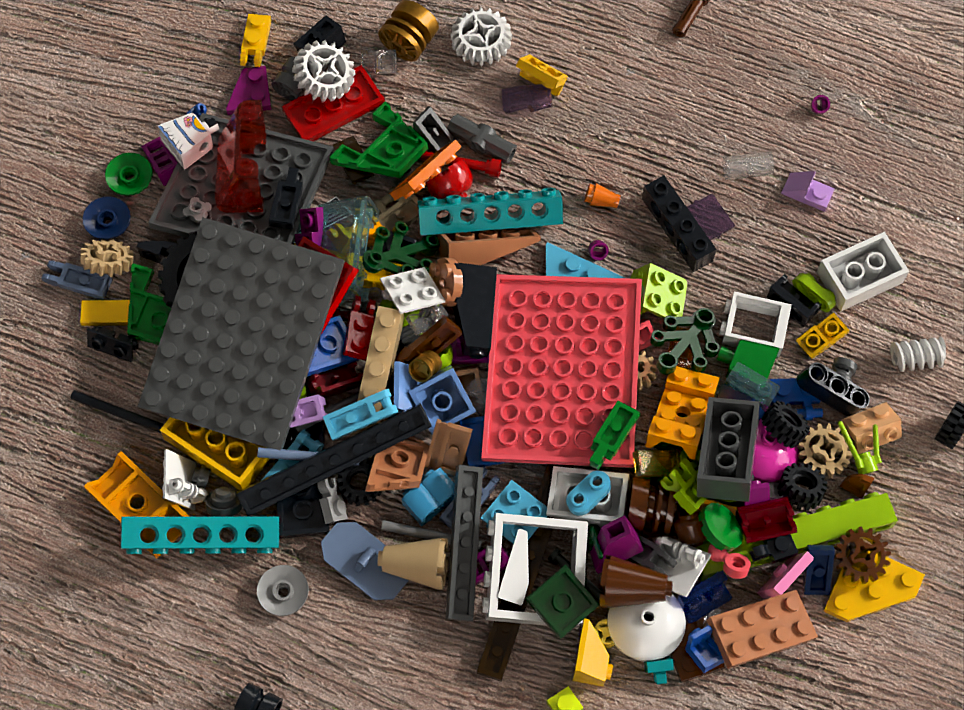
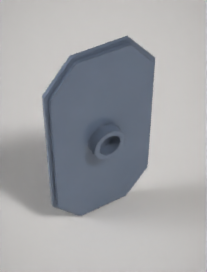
M357 522L336 523L321 541L324 561L373 600H393L409 581L382 572V566L377 564L378 553L383 551L386 545Z

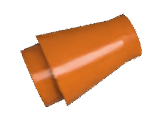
M597 183L595 185L589 184L584 202L589 203V206L613 207L617 209L621 195Z

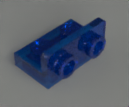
M723 570L694 586L687 597L678 596L677 600L683 608L688 624L701 619L732 600V596L725 586L728 578Z

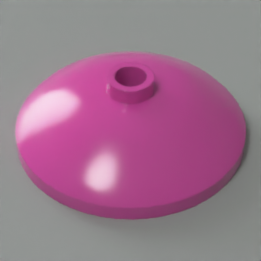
M760 419L753 466L754 480L766 483L780 481L787 466L791 467L793 463H798L799 449L797 446L790 448V446H784L783 442L781 444L777 442V438H772L770 436L772 433L765 430L766 426H763V420Z

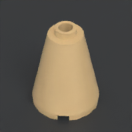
M448 538L384 546L383 551L378 553L377 564L382 566V572L437 590H443L448 570L447 555L444 554V552H449Z

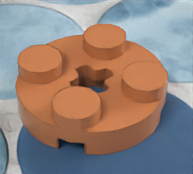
M440 258L437 262H432L429 267L431 278L445 299V303L438 304L440 307L455 306L457 304L454 302L456 297H461L462 271L461 269H456L454 263L458 262L454 258Z

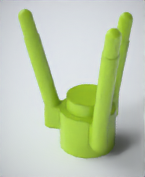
M838 421L841 433L855 460L858 474H869L878 471L877 464L882 463L879 454L878 426L876 424L873 425L874 456H871L870 451L858 455L843 422Z

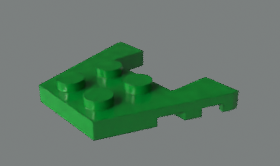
M384 102L372 114L373 121L387 127V129L362 154L342 144L329 157L330 164L401 178L428 150V143L411 126H407L402 121V117L391 110V106L387 102Z
M133 263L131 265L132 277L130 282L131 294L127 334L138 340L159 345L171 308L165 304L162 296L147 292L154 275L153 269Z

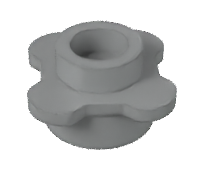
M198 197L190 199L188 207L183 209V214L186 217L189 216L194 222H201L202 217L207 218L208 211H211L212 206L209 202L204 203Z

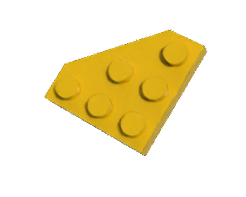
M870 552L859 553L854 559L865 558ZM878 554L875 555L874 559L876 565L878 561ZM886 557L885 560L890 562L888 567H882L886 573L882 576L877 574L878 580L874 582L869 578L866 584H862L860 578L855 583L851 582V575L844 578L842 575L845 570L841 568L823 612L845 622H850L867 614H873L890 608L893 605L905 603L917 596L925 574ZM852 566L854 569L861 571L860 568Z

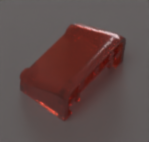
M246 100L241 102L219 135L215 201L217 208L222 212H263L264 200L261 195L258 177V164L252 159L242 158V154H254V148L257 144H266L267 142L262 100Z

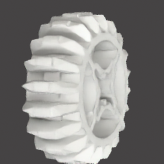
M482 7L476 12L471 8L470 14L463 12L462 18L457 17L456 24L452 26V33L450 34L452 48L456 50L457 57L462 56L464 62L470 59L472 66L475 62H479L481 67L484 62H488L491 66L493 59L499 62L501 56L507 54V49L510 48L512 40L511 27L506 23L505 17H500L499 12L492 14L491 8L487 12L483 11Z
M317 40L312 45L306 44L304 49L299 50L298 56L293 61L295 65L292 68V72L295 73L294 81H299L298 89L305 88L304 95L311 93L313 100L318 96L322 102H325L327 98L331 102L336 97L338 99L342 98L344 93H348L350 86L354 83L355 70L352 69L354 62L348 61L350 54H343V47L335 48V42L330 46L327 45L326 40L322 41L321 45ZM328 67L326 72H323L321 75H319L322 70H325Z

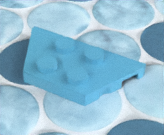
M546 243V276L625 278L551 243Z

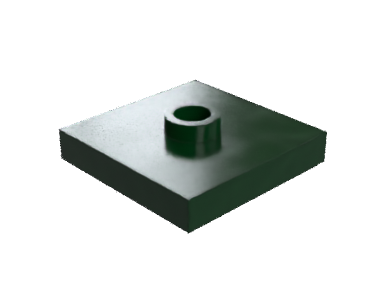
M566 565L525 599L559 640L599 606V603Z

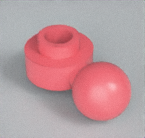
M710 544L708 547V553L711 554L710 559L714 562H724L723 571L729 577L742 579L748 575L751 563L746 556L739 553L729 554L726 549L721 551Z

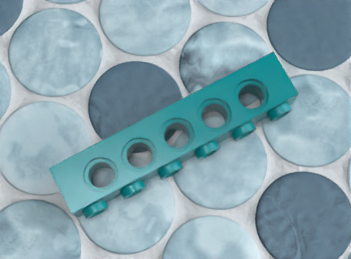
M543 188L538 192L523 189L519 190L518 193L508 194L506 191H498L494 195L486 196L483 193H474L470 197L450 195L446 199L425 197L422 201H417L420 235L563 224L562 195L555 188ZM535 203L543 204L540 210H532V206ZM516 204L520 206L516 212L508 211L511 205ZM493 206L496 208L492 214L484 213L487 207ZM465 208L472 209V213L468 216L460 214ZM441 210L449 212L444 218L436 216Z
M121 517V549H126V554H142V549H153V554H168L169 549H179V554H195V549H205V554H221V549H231L232 554L247 553V549H257V553H272V548H279V517ZM145 528L152 529L155 533V539L151 543H145L140 538V533ZM171 528H176L181 533V539L177 543H172L167 539V532ZM197 528H202L207 533V539L203 543L196 542L193 538V532ZM223 528H228L233 533V538L229 543L223 542L219 537V533ZM248 528H254L258 532V539L254 543L249 542L245 537Z

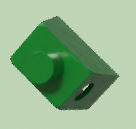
M740 340L736 351L722 346L716 360L730 365L726 374L727 379L760 397L780 348Z

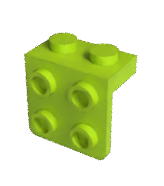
M652 263L633 270L630 279H642L640 314L648 311L662 318L669 315L674 317L683 316L687 290L686 279Z

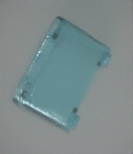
M357 196L319 204L318 207H323L324 215L323 235L320 246L359 270L342 300H353L355 295L361 297V301H368L369 289L363 288L364 279H367V273L364 271L362 257L367 251L369 229L374 228L373 222H378L380 210L369 196Z

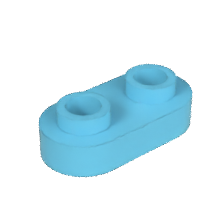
M593 471L588 474L568 494L566 502L569 511L577 516L589 513L610 492L611 482L609 476L602 471ZM595 480L602 481L599 486L593 485V482ZM582 497L584 500L582 503H576L575 499Z

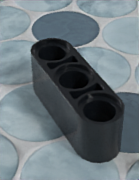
M819 362L809 365L797 375V384L802 390L846 416L856 414L870 403L869 395L863 388Z

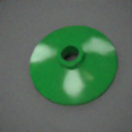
M124 153L116 156L109 162L105 171V179L109 188L123 196L136 195L149 186L153 176L149 161L137 153ZM129 176H134V178L127 180Z

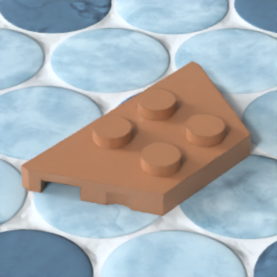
M412 436L375 454L365 491L419 488L430 446Z

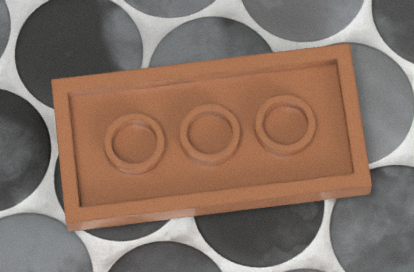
M797 590L730 610L706 620L713 629V637L727 669L818 638Z

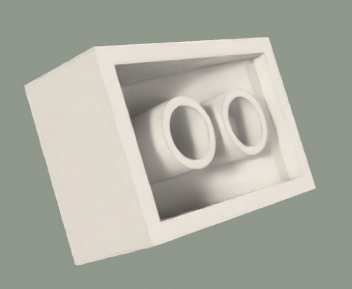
M553 466L546 515L558 519L586 521L588 525H598L600 529L602 526L624 515L627 517L631 487L629 474L602 471L610 478V492L589 513L577 516L569 511L566 502L567 496L588 474L596 470ZM595 480L593 482V485L599 486L601 485L602 481ZM578 497L575 499V502L582 503L584 499Z

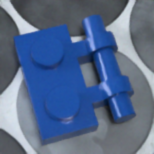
M797 378L769 379L770 406L776 401H783L785 405L787 403L790 405H802L803 409H797V413L804 416L802 419L813 421V418H823V409L812 407V404H819L821 401L802 390L797 384Z

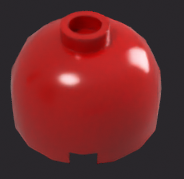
M463 159L447 167V170L442 173L440 172L433 179H429L425 183L429 193L437 199H446L450 195L468 197L466 192L472 186L473 176L469 166Z

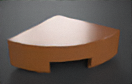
M852 474L842 481L840 487L862 499L874 478L865 474Z

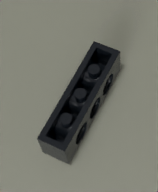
M662 176L645 185L642 195L643 202L690 269L695 272L713 262L717 250L666 177Z

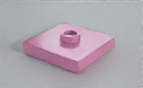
M806 551L788 558L774 570L771 578L757 593L763 599L782 595L813 561L814 557Z

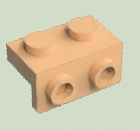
M887 402L842 419L845 429L854 440L855 449L858 454L873 449L874 424L878 426L879 446L902 437L901 418Z

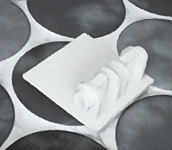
M425 267L380 278L385 287V290H382L384 300L393 301L400 314L445 303L444 297Z
M164 449L163 499L195 511V504L204 502L208 495L204 488L200 487L198 489L196 483L191 482L196 462L168 449Z
M659 536L655 544L671 555L677 561V565L672 568L661 559L656 565L665 571L668 575V581H673L672 592L687 597L710 559L711 554L690 545L682 544L670 537Z

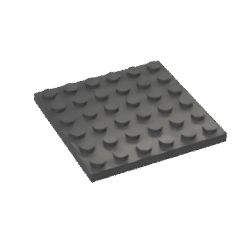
M202 113L199 118L201 122L213 117L219 126V130L211 134L213 148L185 170L179 162L177 163L148 222L149 227L189 238L190 232H198L201 222H194L189 216H184L183 209L188 207L191 198L198 197L200 201L204 203L209 202L212 206L211 211H208L207 219L294 245L295 234H299L301 229L299 209L310 208L330 162L329 157L334 153L333 146ZM289 167L299 168V182H303V191L294 228L286 229L269 226V217L278 181H281V179L286 180Z

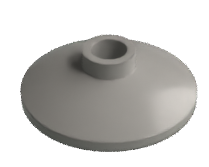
M278 565L270 568L261 576L257 585L259 603L267 612L276 616L294 614L303 607L308 598L309 587L305 576L300 570L289 565ZM287 589V596L281 597L279 595L280 590Z

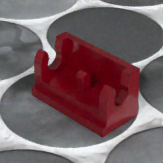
M354 361L348 365L307 377L305 383L311 396L318 394L327 398L357 388L361 384L363 372L358 374L355 372V367L358 363Z
M788 497L737 507L739 524L747 544L797 533V526L792 517L795 514Z

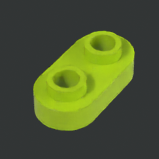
M799 273L793 279L792 283L795 288L815 304L817 302L822 304L821 311L830 312L836 305L834 293L819 285L811 274Z

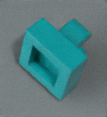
M670 656L657 661H643L644 669L647 673H653L654 682L657 685L667 683L666 671L674 670L673 659Z

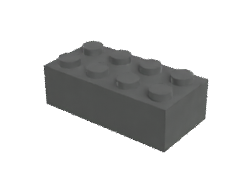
M708 397L697 474V497L749 502L760 402Z

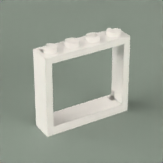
M496 513L492 520H489L487 535L491 536V546L487 545L485 560L489 561V571H485L484 587H488L487 597H483L482 613H486L485 620L547 626L537 613L497 610L503 524L573 530L571 571L585 587L588 522ZM583 620L574 628L578 629L579 627H581L583 625Z

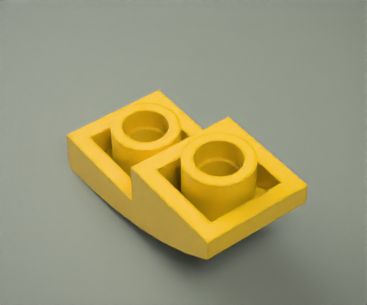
M833 312L817 326L814 325L796 339V342L813 359L847 335L849 329Z

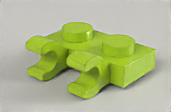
M684 458L679 463L683 470L676 465L668 475L673 482L665 476L660 483L664 489L676 492L673 497L682 508L692 515L707 498L697 497L698 470L696 471L690 461Z

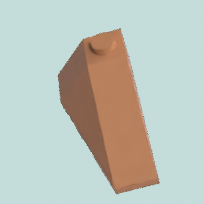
M502 229L501 233H497L494 230H484L479 232L436 234L440 244V258H454L458 263L483 265L541 241V236L533 229Z

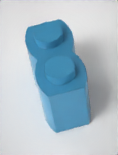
M441 468L435 471L433 469L428 471L422 477L423 481L420 483L419 488L406 489L402 494L404 496L402 498V505L421 526L432 520L441 510L449 506L454 499L455 483Z

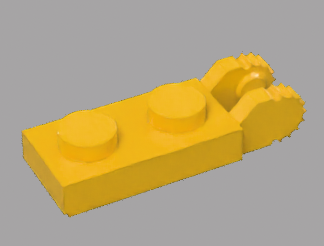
M248 14L241 46V66H246L249 55H255L254 67H261L271 27L270 15Z

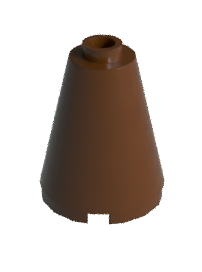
M606 555L601 575L600 586H602L604 594H600V607L611 608L665 602L666 596L671 597L673 581H668V575L612 555Z

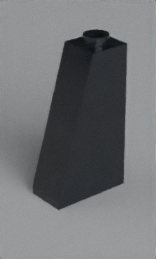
M454 263L456 269H461L463 276L461 297H456L454 302L457 304L452 307L456 325L462 331V335L459 337L463 355H469L473 359L487 358L491 350L497 267Z

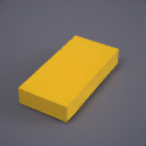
M82 300L81 326L128 325L130 300Z

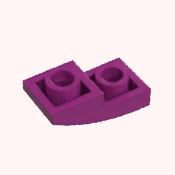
M323 207L299 209L301 233L295 234V244L298 246L304 236L320 246L323 235Z

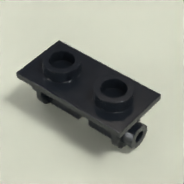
M101 325L87 329V347L129 362L133 361V350L136 351L139 347V341H136L135 337L120 333L117 338H114L116 331L104 328Z

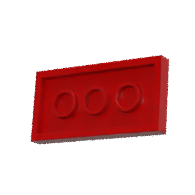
M362 65L354 68V83L350 86L348 93H344L342 98L338 99L336 97L332 102L327 98L325 102H322L318 96L313 100V95L309 93L281 106L283 113L300 138L315 141L378 108L385 102V98Z

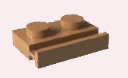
M437 419L425 467L436 468L435 470L441 468L445 473L455 476L456 466L463 465L473 429L450 422H441L440 419Z

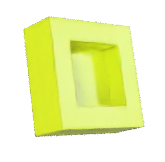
M569 686L546 701L551 710H583V706Z

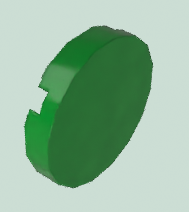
M710 503L700 510L698 517L699 522L702 520V533L715 548L721 551L726 549L727 552H731L742 544L743 534L741 526L730 510L719 503Z

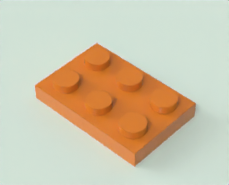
M454 140L440 148L389 194L394 200L401 197L407 199L413 193L416 194L426 185L425 182L428 179H433L442 171L441 167L445 164L448 165L457 157L456 152L462 146L457 140Z

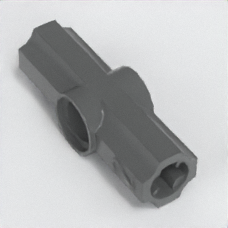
M459 114L452 117L447 127L453 136L466 142L468 147L475 153L481 155L486 153L495 159L502 160L506 165L510 163L517 150V145L498 136L489 125L483 123L477 125Z

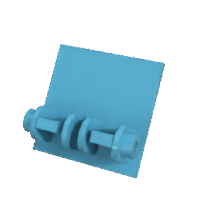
M511 480L480 519L487 523L486 527L488 528L489 520H492L496 513L546 518L547 506ZM503 524L502 536L514 544L518 529L527 531L529 540L538 527Z

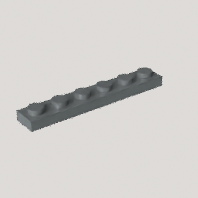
M456 466L445 617L447 620L473 621L483 480L482 467Z

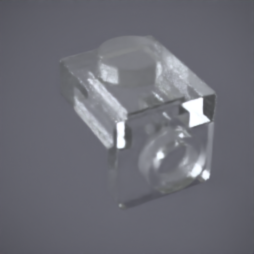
M442 304L422 308L419 314H409L406 317V321L415 335L421 336L443 316L447 317L449 314Z

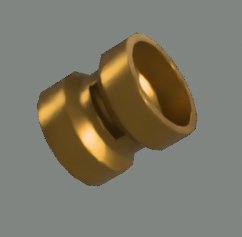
M424 351L410 362L409 373L411 377L421 383L429 380L442 367L440 356L434 351Z

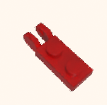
M355 295L351 312L348 315L343 355L366 361L375 318L373 316L376 304L374 300L370 299L367 303L366 314L359 313L361 297Z

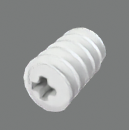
M939 337L938 340L930 338L929 340L920 339L919 342L917 340H911L909 343L901 341L900 344L892 342L890 348L891 360L894 366L899 367L900 372L905 371V365H908L910 371H914L916 363L919 369L923 370L925 362H927L929 369H933L934 361L937 362L939 368H943L946 358L945 341L943 337Z

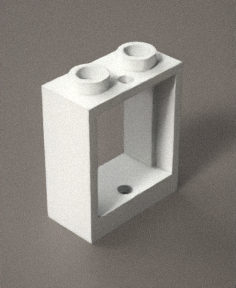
M734 292L732 299H727L724 313L728 314L727 321H722L719 335L723 336L722 345L737 348L740 340H747L780 348L777 357H779L784 345L792 304ZM736 308L777 317L772 342L731 333Z

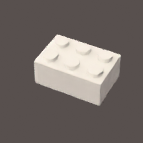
M885 232L821 260L817 270V274L824 286L834 293L836 305L840 312L902 284L909 273L908 268Z

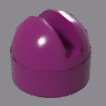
M818 95L811 101V109L816 114H824L830 108V100L825 95ZM817 100H820L821 111L818 110Z
M593 240L589 244L588 252L594 260L599 261L606 258L609 249L603 241Z

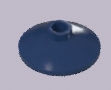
M101 197L92 201L86 207L82 219L85 230L92 237L110 240L126 231L131 221V214L128 206L122 200L115 197ZM107 220H112V222L104 224Z

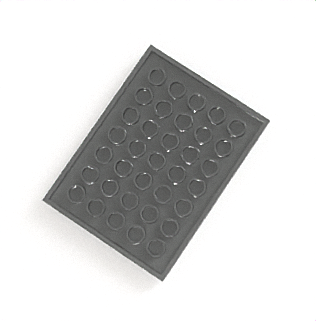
M202 217L138 407L266 448L283 449L345 261Z

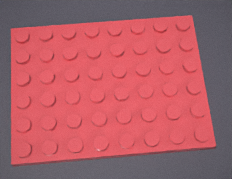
M497 274L491 350L489 352L482 461L590 466L589 460L594 454L591 451L593 439L616 402L620 401L636 410L642 279ZM636 423L617 454L613 456L611 461L605 459L601 467L634 468Z

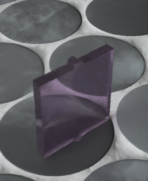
M713 193L699 201L694 200V203L687 207L710 240L720 238L721 234L735 227V224Z

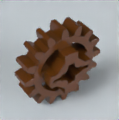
M858 527L856 534L850 529L846 532L847 537L841 535L838 538L842 544L834 546V549L839 551L838 554L834 555V559L840 561L836 569L843 568L845 571L842 576L845 578L851 575V582L853 583L859 578L862 584H866L869 578L874 582L878 580L877 574L882 576L886 573L882 567L890 565V562L885 560V558L890 556L891 552L884 550L888 542L881 543L879 540L882 534L879 533L873 536L872 528H869L864 533L863 528ZM847 546H848L849 549H850V553H849V556H848V557H846V549H847ZM870 552L865 558L854 559L859 553ZM876 554H878L877 565L874 561ZM852 566L860 568L861 571L854 569Z

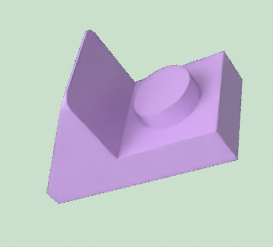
M816 171L790 173L781 194L825 212L835 188L813 180Z

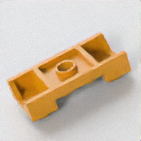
M676 367L675 371L667 377L662 398L647 434L645 447L652 448L660 442L682 447L689 459L695 460L704 432L708 397L715 398L720 377ZM683 413L686 414L687 417H680L677 414Z
M122 451L117 454L113 466L98 480L87 482L84 485L87 492L120 523L121 517H190L177 504L163 499L162 489ZM135 498H143L145 502L141 508L134 509L131 507V503ZM145 528L141 531L140 538L145 543H151L155 539V533L152 529ZM171 528L167 532V539L172 543L181 536L180 531L176 528ZM147 549L156 559L161 555L153 554V549Z

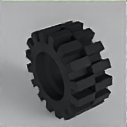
M776 401L761 418L763 420L762 424L766 426L765 430L772 433L770 435L772 438H777V442L780 444L783 442L786 447H796L809 434L810 426L807 425V420L802 419L804 416L797 413L798 410L796 408L792 409L790 404L787 403L785 405L783 401Z
M957 401L935 437L936 441L950 449L956 446L964 433V404Z
M369 458L359 462V465H352L338 472L337 484L343 499H347L350 504L354 502L356 506H360L361 503H364L365 506L369 505V501L375 502L377 500L376 496L380 497L382 493L381 491L367 492L365 489L356 490L351 486V479L354 475L364 473L369 477L373 461L370 462Z
M793 463L791 467L787 466L781 476L777 489L779 490V496L788 497L791 506L794 504L797 505L796 509L801 510L804 507L805 511H808L810 507L815 509L817 505H820L828 483L824 480V474L819 475L820 470L817 468L812 470L813 466L809 464L808 467H804V463H800L799 466L796 463ZM797 484L804 485L808 489H803L799 487Z

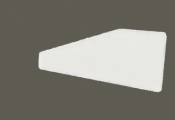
M518 529L498 598L522 605L529 585L528 532Z

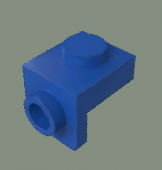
M710 625L703 629L697 628L693 630L688 636L685 648L686 652L703 673L724 663L717 644L711 638L713 629Z

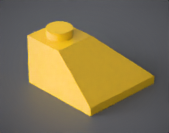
M584 619L573 681L604 687L605 680H611L613 664H608L609 654L589 619Z

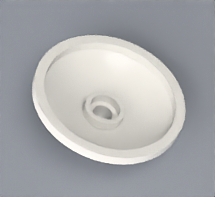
M672 594L671 597L666 596L665 602L611 607L608 612L607 626L612 641L623 654L639 661H657L670 655L679 646L685 633L686 620L681 604ZM650 614L653 620L646 621L644 615Z

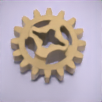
M111 239L109 242L106 240H101V242L92 240V245L85 243V247L81 248L80 264L83 265L84 270L90 269L91 274L97 273L99 276L108 274L110 277H113V273L122 275V271L129 272V267L133 264V251L130 250L129 245L123 246L122 241L116 242L114 239Z
M820 423L817 424L815 430L810 427L809 434L797 446L801 450L798 458L805 460L803 462L804 467H807L809 464L813 466L812 470L816 468L820 470L819 475L827 473L829 478H832L834 471L840 475L844 470L843 467H848L850 463L848 459L852 457L851 451H847L849 447L843 435L839 434L840 428H836L835 431L831 430V424L829 423L825 429H823ZM816 439L815 445L809 447V443ZM841 454L840 460L834 463L835 457Z

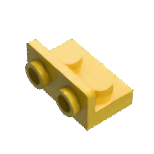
M530 54L519 58L516 65L517 68L521 69L519 73L521 77L555 96L560 95L568 78L564 73Z

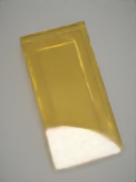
M637 450L632 452L636 477H669L668 475L674 466L677 465L681 469L679 465V451Z

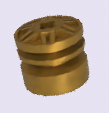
M402 0L392 12L391 18H388L380 28L378 36L382 44L391 53L403 60L413 62L417 61L426 48V44L437 33L439 24L429 10L411 0Z

